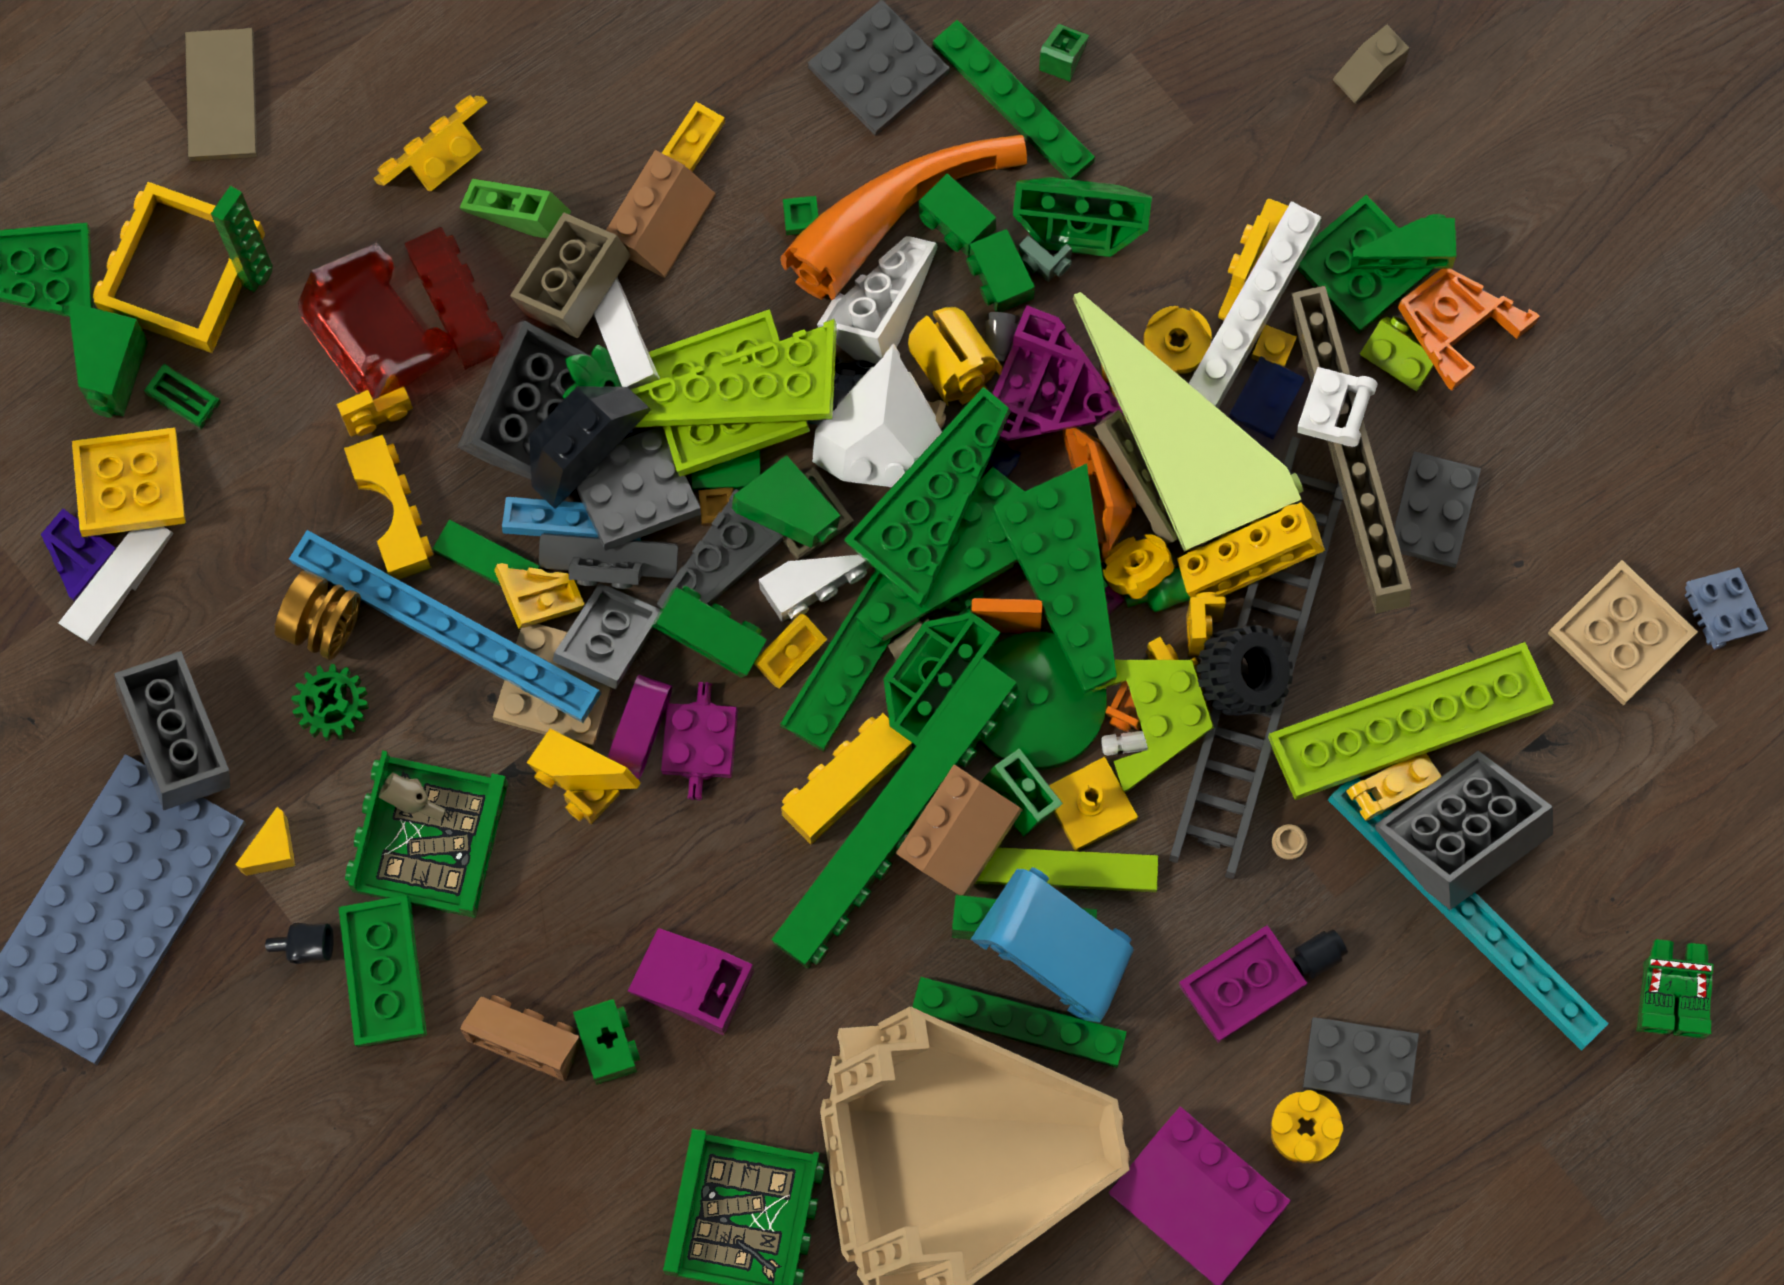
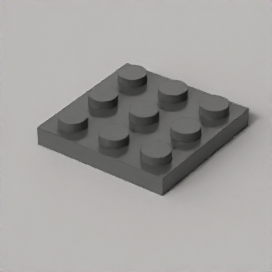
M880 0L808 62V68L875 136L950 73V67L883 0Z
M662 426L623 439L576 488L605 551L701 515V508L686 476L680 477L677 473Z

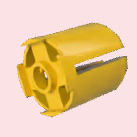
M945 307L933 311V316L937 320L936 324L926 315L915 325L908 338L909 351L943 401L946 402V405L948 406V401L959 400L963 405L970 402L983 387L987 389L985 384L996 371L1001 375L1002 366L965 312L957 307Z

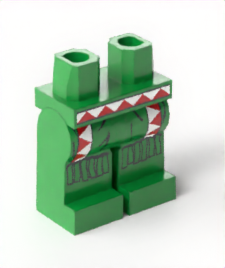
M1655 939L1650 955L1643 965L1644 973L1636 1031L1669 1035L1673 1031V1036L1706 1039L1711 1035L1710 1004L1714 965L1708 963L1707 945L1688 943L1686 945L1685 960L1673 959L1674 942Z

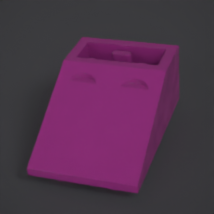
M658 928L628 992L724 1036L754 974L753 964L720 949Z

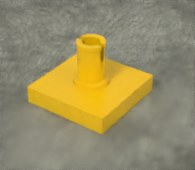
M1105 757L1049 785L1063 803L1054 813L1075 851H1079L1138 820L1136 812Z

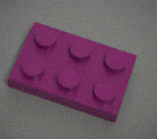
M1266 925L1181 980L1178 985L1215 1040L1220 1043L1304 988L1307 982L1269 926Z

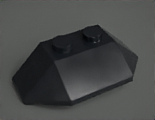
M577 386L529 435L532 487L556 509L651 409L628 387Z

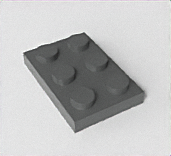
M1414 451L1394 526L1401 554L1456 568L1481 468Z
M599 583L554 652L553 662L617 689L653 632L654 627L651 625L660 609Z
M1313 1017L1311 1020L1302 1089L1409 1106L1419 1033Z

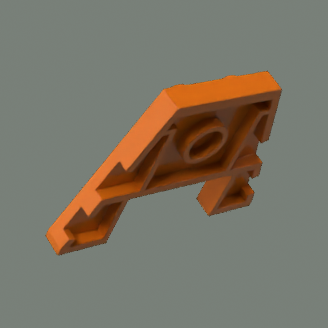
M1442 268L1404 297L1398 309L1446 386L1452 391L1469 378L1475 369L1469 361L1452 347L1454 344L1489 317L1496 320L1511 335L1518 339L1537 323L1540 316L1530 309L1526 313L1512 306L1514 301L1505 296L1497 298L1483 291V285L1450 268Z

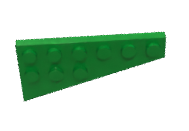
M88 223L0 230V302L70 317V303L93 308L90 227Z

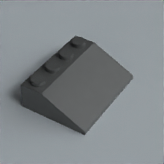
M526 321L509 326L457 448L486 463L531 479L529 435L564 400L563 394L575 384L565 359L573 355L588 354Z
M1478 750L1382 819L1375 827L1421 886L1451 910L1553 835V806Z

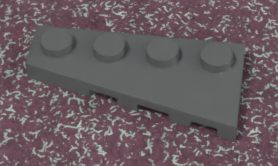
M735 489L729 498V502L712 522L709 531L692 551L693 554L684 567H681L657 602V607L659 609L662 608L672 589L675 587L682 589L683 586L698 592L701 595L700 601L710 606L783 541V537L779 533L735 513L732 509L733 496L738 492Z

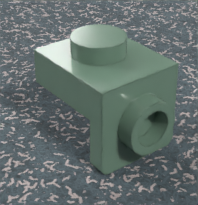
M1029 235L1019 244V255L1026 270L1032 274L1037 272L1048 283L1055 275L1061 277L1072 264V248L1068 244L1054 257Z

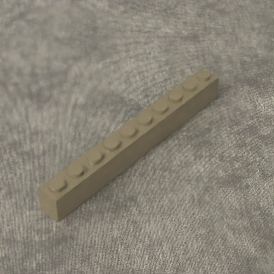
M1321 286L1292 293L1291 313L1311 385L1317 367L1350 375L1326 287ZM1347 392L1336 427H1346L1356 393ZM1362 420L1359 429L1361 437L1357 446L1351 447L1331 441L1327 442L1376 614L1410 606L1411 587L1365 424Z

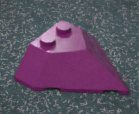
M1026 305L1014 334L1012 349L992 393L1009 407L1011 411L999 438L1009 441L1096 424L1117 410H1120L1125 418L1118 401L1110 391V387L1080 346L1076 345L1059 317Z

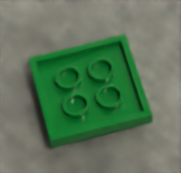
M1367 194L1314 237L1297 268L1314 288L1326 287L1330 305L1358 334L1403 298L1435 269H1350L1353 250L1399 229Z

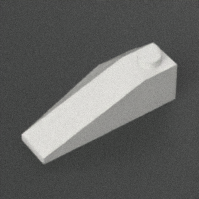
M910 236L904 237L878 260L879 266L867 276L860 275L855 280L856 286L845 295L840 293L831 301L817 324L818 328L822 327L824 322L835 319L837 324L836 344L856 360H866L877 364L893 343L896 347L900 343L938 248L937 243Z

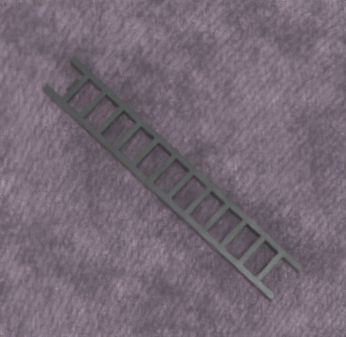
M1293 436L1284 462L1290 475L1294 473L1291 472L1300 441V438ZM1298 473L1296 474L1302 486L1334 495L1328 516L1310 511L1315 516L1316 523L1325 526L1322 536L1325 551L1312 556L1316 558L1310 579L1278 571L1265 578L1306 589L1307 592L1302 610L1298 611L1254 598L1259 583L1258 580L1248 586L1237 627L1247 625L1251 608L1297 621L1292 643L1286 641L1282 643V647H1288L1290 652L1288 661L1293 663V669H1290L1289 672L1290 676L1293 674L1343 499L1339 481L1338 484H1333ZM1279 510V511H1277V512H1275V513L1270 514L1269 517L1272 516V515H1274V514H1276V513H1278V512H1280L1281 510ZM1241 664V675L1249 677L1248 665ZM1286 697L1281 698L1282 703L1278 707L1272 708L1271 711L1257 713L1258 715L1270 718L1264 740L1217 727L1222 710L1213 708L1211 718L1215 728L1205 734L1169 861L1178 863L1185 835L1198 838L1197 843L1218 849L1220 845L1233 848L1225 877L1234 879L1272 747L1268 736L1269 733L1277 730ZM1214 737L1261 750L1255 773L1209 760L1208 756ZM1204 770L1251 782L1246 805L1198 792ZM1195 802L1242 815L1236 838L1189 825Z

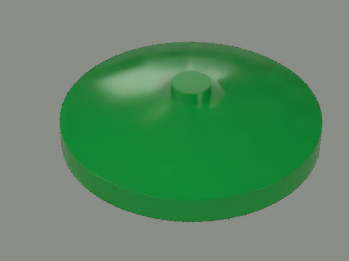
M1021 633L1008 637L993 646L986 660L1017 682L1018 690L1015 693L1019 697L1008 712L1004 710L1000 712L995 719L998 725L987 740L984 738L979 740L982 745L1000 760L1005 759L1020 749L1036 770L1056 768L1082 755L1095 741L1103 725L1107 706L1106 688L1084 694L1053 633Z

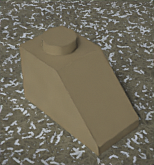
M1387 24L1358 48L1336 74L1333 81L1356 104L1406 63L1410 48Z

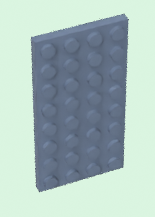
M125 754L0 953V1010L91 1063L98 1065L244 829L245 821L203 797L163 811L146 765Z

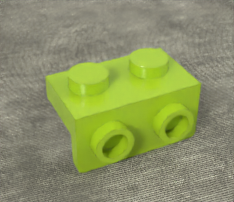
M1393 316L1392 319L1385 317L1380 320L1360 355L1413 390L1418 391L1434 365L1414 333L1409 331L1410 327L1407 322L1396 316Z

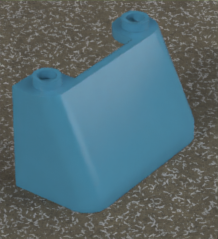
M1033 867L1029 871L1016 869L971 940L984 950H987L990 945L994 951L999 953V957L1003 960H1010L1061 998L1060 1001L1063 1004L1070 1005L1067 1011L1078 1019L1101 1022L1111 1005L1134 951L1130 945L1132 939L1116 928L1113 931L1068 899L1047 883L1049 877L1040 870Z

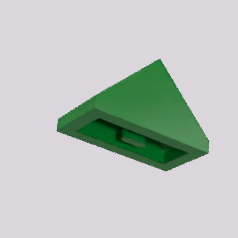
M1058 24L1042 45L1039 70L1070 82L1087 44L1089 35Z

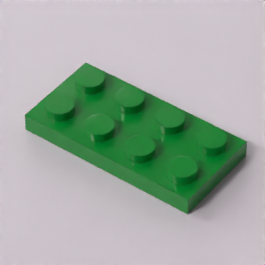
M403 895L338 907L355 1046L359 1048L427 1036L410 897Z

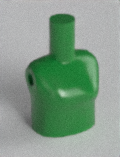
M1179 566L1174 567L1173 572L1169 576H1166L1159 584L1149 589L1144 597L1132 599L1129 594L1124 595L1127 608L1147 602L1154 612H1160L1176 604L1190 601L1191 598L1186 592Z

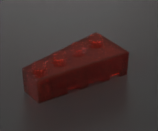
M438 227L404 243L408 256L464 369L466 370L496 356L500 349L499 341L504 338L496 321L491 322L486 313L489 311V308L482 293L476 294L471 284L475 280L467 263L461 265L457 254L461 252L453 235L446 236L443 228Z

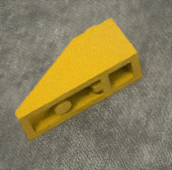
M551 728L527 761V764L536 772L534 778L550 789L554 785L566 791L638 789L641 784L627 767Z

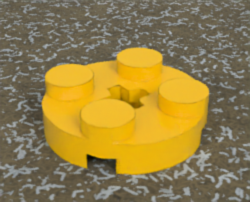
M1169 306L1159 310L1150 318L1144 332L1143 342L1149 351L1175 373L1186 374L1198 368L1211 345L1212 332L1207 320L1198 311L1191 308L1189 311L1179 308V306ZM1173 333L1178 337L1184 335L1186 337L1183 342L1184 346H1172L1170 344L1172 340L1170 335Z
M1146 534V539L1138 541L1133 536L1121 541L1112 549L1109 556L1105 558L1107 567L1103 570V575L1113 591L1123 595L1129 594L1132 599H1139L1144 597L1149 589L1155 587L1173 572L1174 564L1171 559V553L1165 542L1158 536ZM1136 563L1140 564L1136 567H1132Z
M1312 1090L1296 1092L1284 1098L1274 1110L1271 1121L1273 1144L1285 1158L1294 1162L1310 1164L1326 1159L1338 1146L1343 1132L1341 1115L1337 1107L1327 1097ZM1300 1119L1305 1121L1312 1120L1315 1123L1313 1127L1315 1134L1313 1136L1307 1133L1301 1136L1297 1130L1300 1128L1298 1121Z

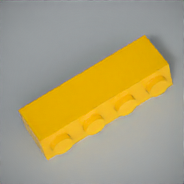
M884 713L877 719L872 716L866 720L858 730L859 736L851 743L848 740L844 741L834 751L833 756L835 758L826 766L823 764L817 766L807 777L809 782L801 790L797 787L794 788L782 800L784 804L781 807L782 816L810 845L912 751V742L890 727L889 718Z

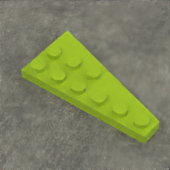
M835 319L826 321L822 327L807 332L805 329L795 332L793 337L776 343L769 341L720 358L721 362L704 368L702 365L691 368L690 373L673 379L666 377L631 389L651 409L635 427L832 419L837 335Z

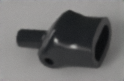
M293 923L289 927L287 937L267 938L265 943L266 950L268 952L286 951L287 960L293 964L330 960L334 946L333 929L328 923Z

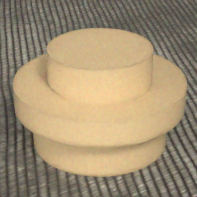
M1292 824L1283 825L1273 834L1272 848L1279 857L1293 860L1305 852L1307 837L1300 827Z

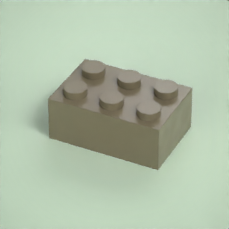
M563 213L510 297L526 316L578 338L631 254L616 234Z

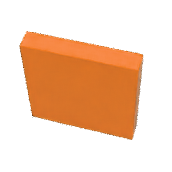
M972 599L971 612L1000 633L1021 634L1040 632L1042 618V601Z

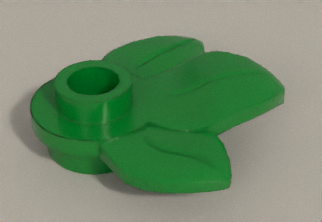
M600 345L594 347L591 357L578 354L565 359L575 384L565 391L563 399L577 386L604 387L605 382L611 384V387H622L618 375L615 374L616 369L609 351Z

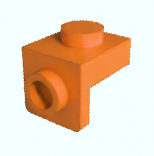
M1127 681L1123 682L1111 706L1107 707L1105 713L1108 717L1112 718L1110 721L1111 725L1125 732H1129L1131 727L1139 731L1141 724Z

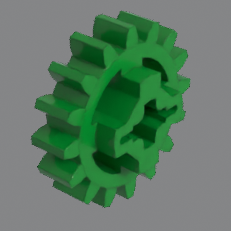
M331 664L329 672H324L319 665L316 669L317 675L312 676L308 672L304 673L307 680L306 684L296 683L295 686L300 695L292 696L291 700L299 707L292 711L296 718L303 717L299 722L303 730L311 726L310 734L312 737L315 738L322 732L324 739L329 741L332 733H336L341 740L344 739L343 730L348 728L351 732H356L353 724L355 720L359 722L365 721V717L360 710L369 709V704L366 700L360 698L365 697L368 693L365 687H358L361 683L358 675L350 678L351 672L349 668L345 667L338 673L335 664ZM330 682L329 684L318 687L322 683ZM347 687L352 692L353 704H350L344 698L347 693ZM335 697L337 703L335 705L329 704L326 708L323 702L325 700L331 701ZM308 700L316 706L313 717L308 712ZM339 718H343L342 720H340V721H338V722L331 723V721H333V720H336V719H339Z

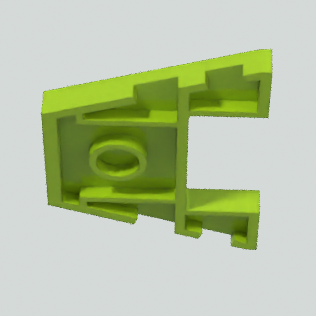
M1115 660L1116 679L1092 690L1095 692L1127 681L1148 746L1146 751L1114 761L1124 792L1131 790L1137 783L1157 771L1175 755L1180 754L1215 728L1206 699L1203 696V689L1199 687V677L1193 660Z

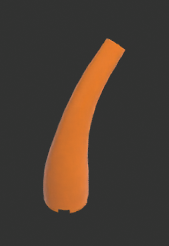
M1023 135L991 138L945 148L889 170L851 192L818 216L795 238L782 254L780 259L781 265L784 270H787L789 267L793 269L799 276L795 283L807 293L821 300L827 294L831 300L835 299L905 211L921 199L946 174L957 180L986 170H999L1027 165V153Z

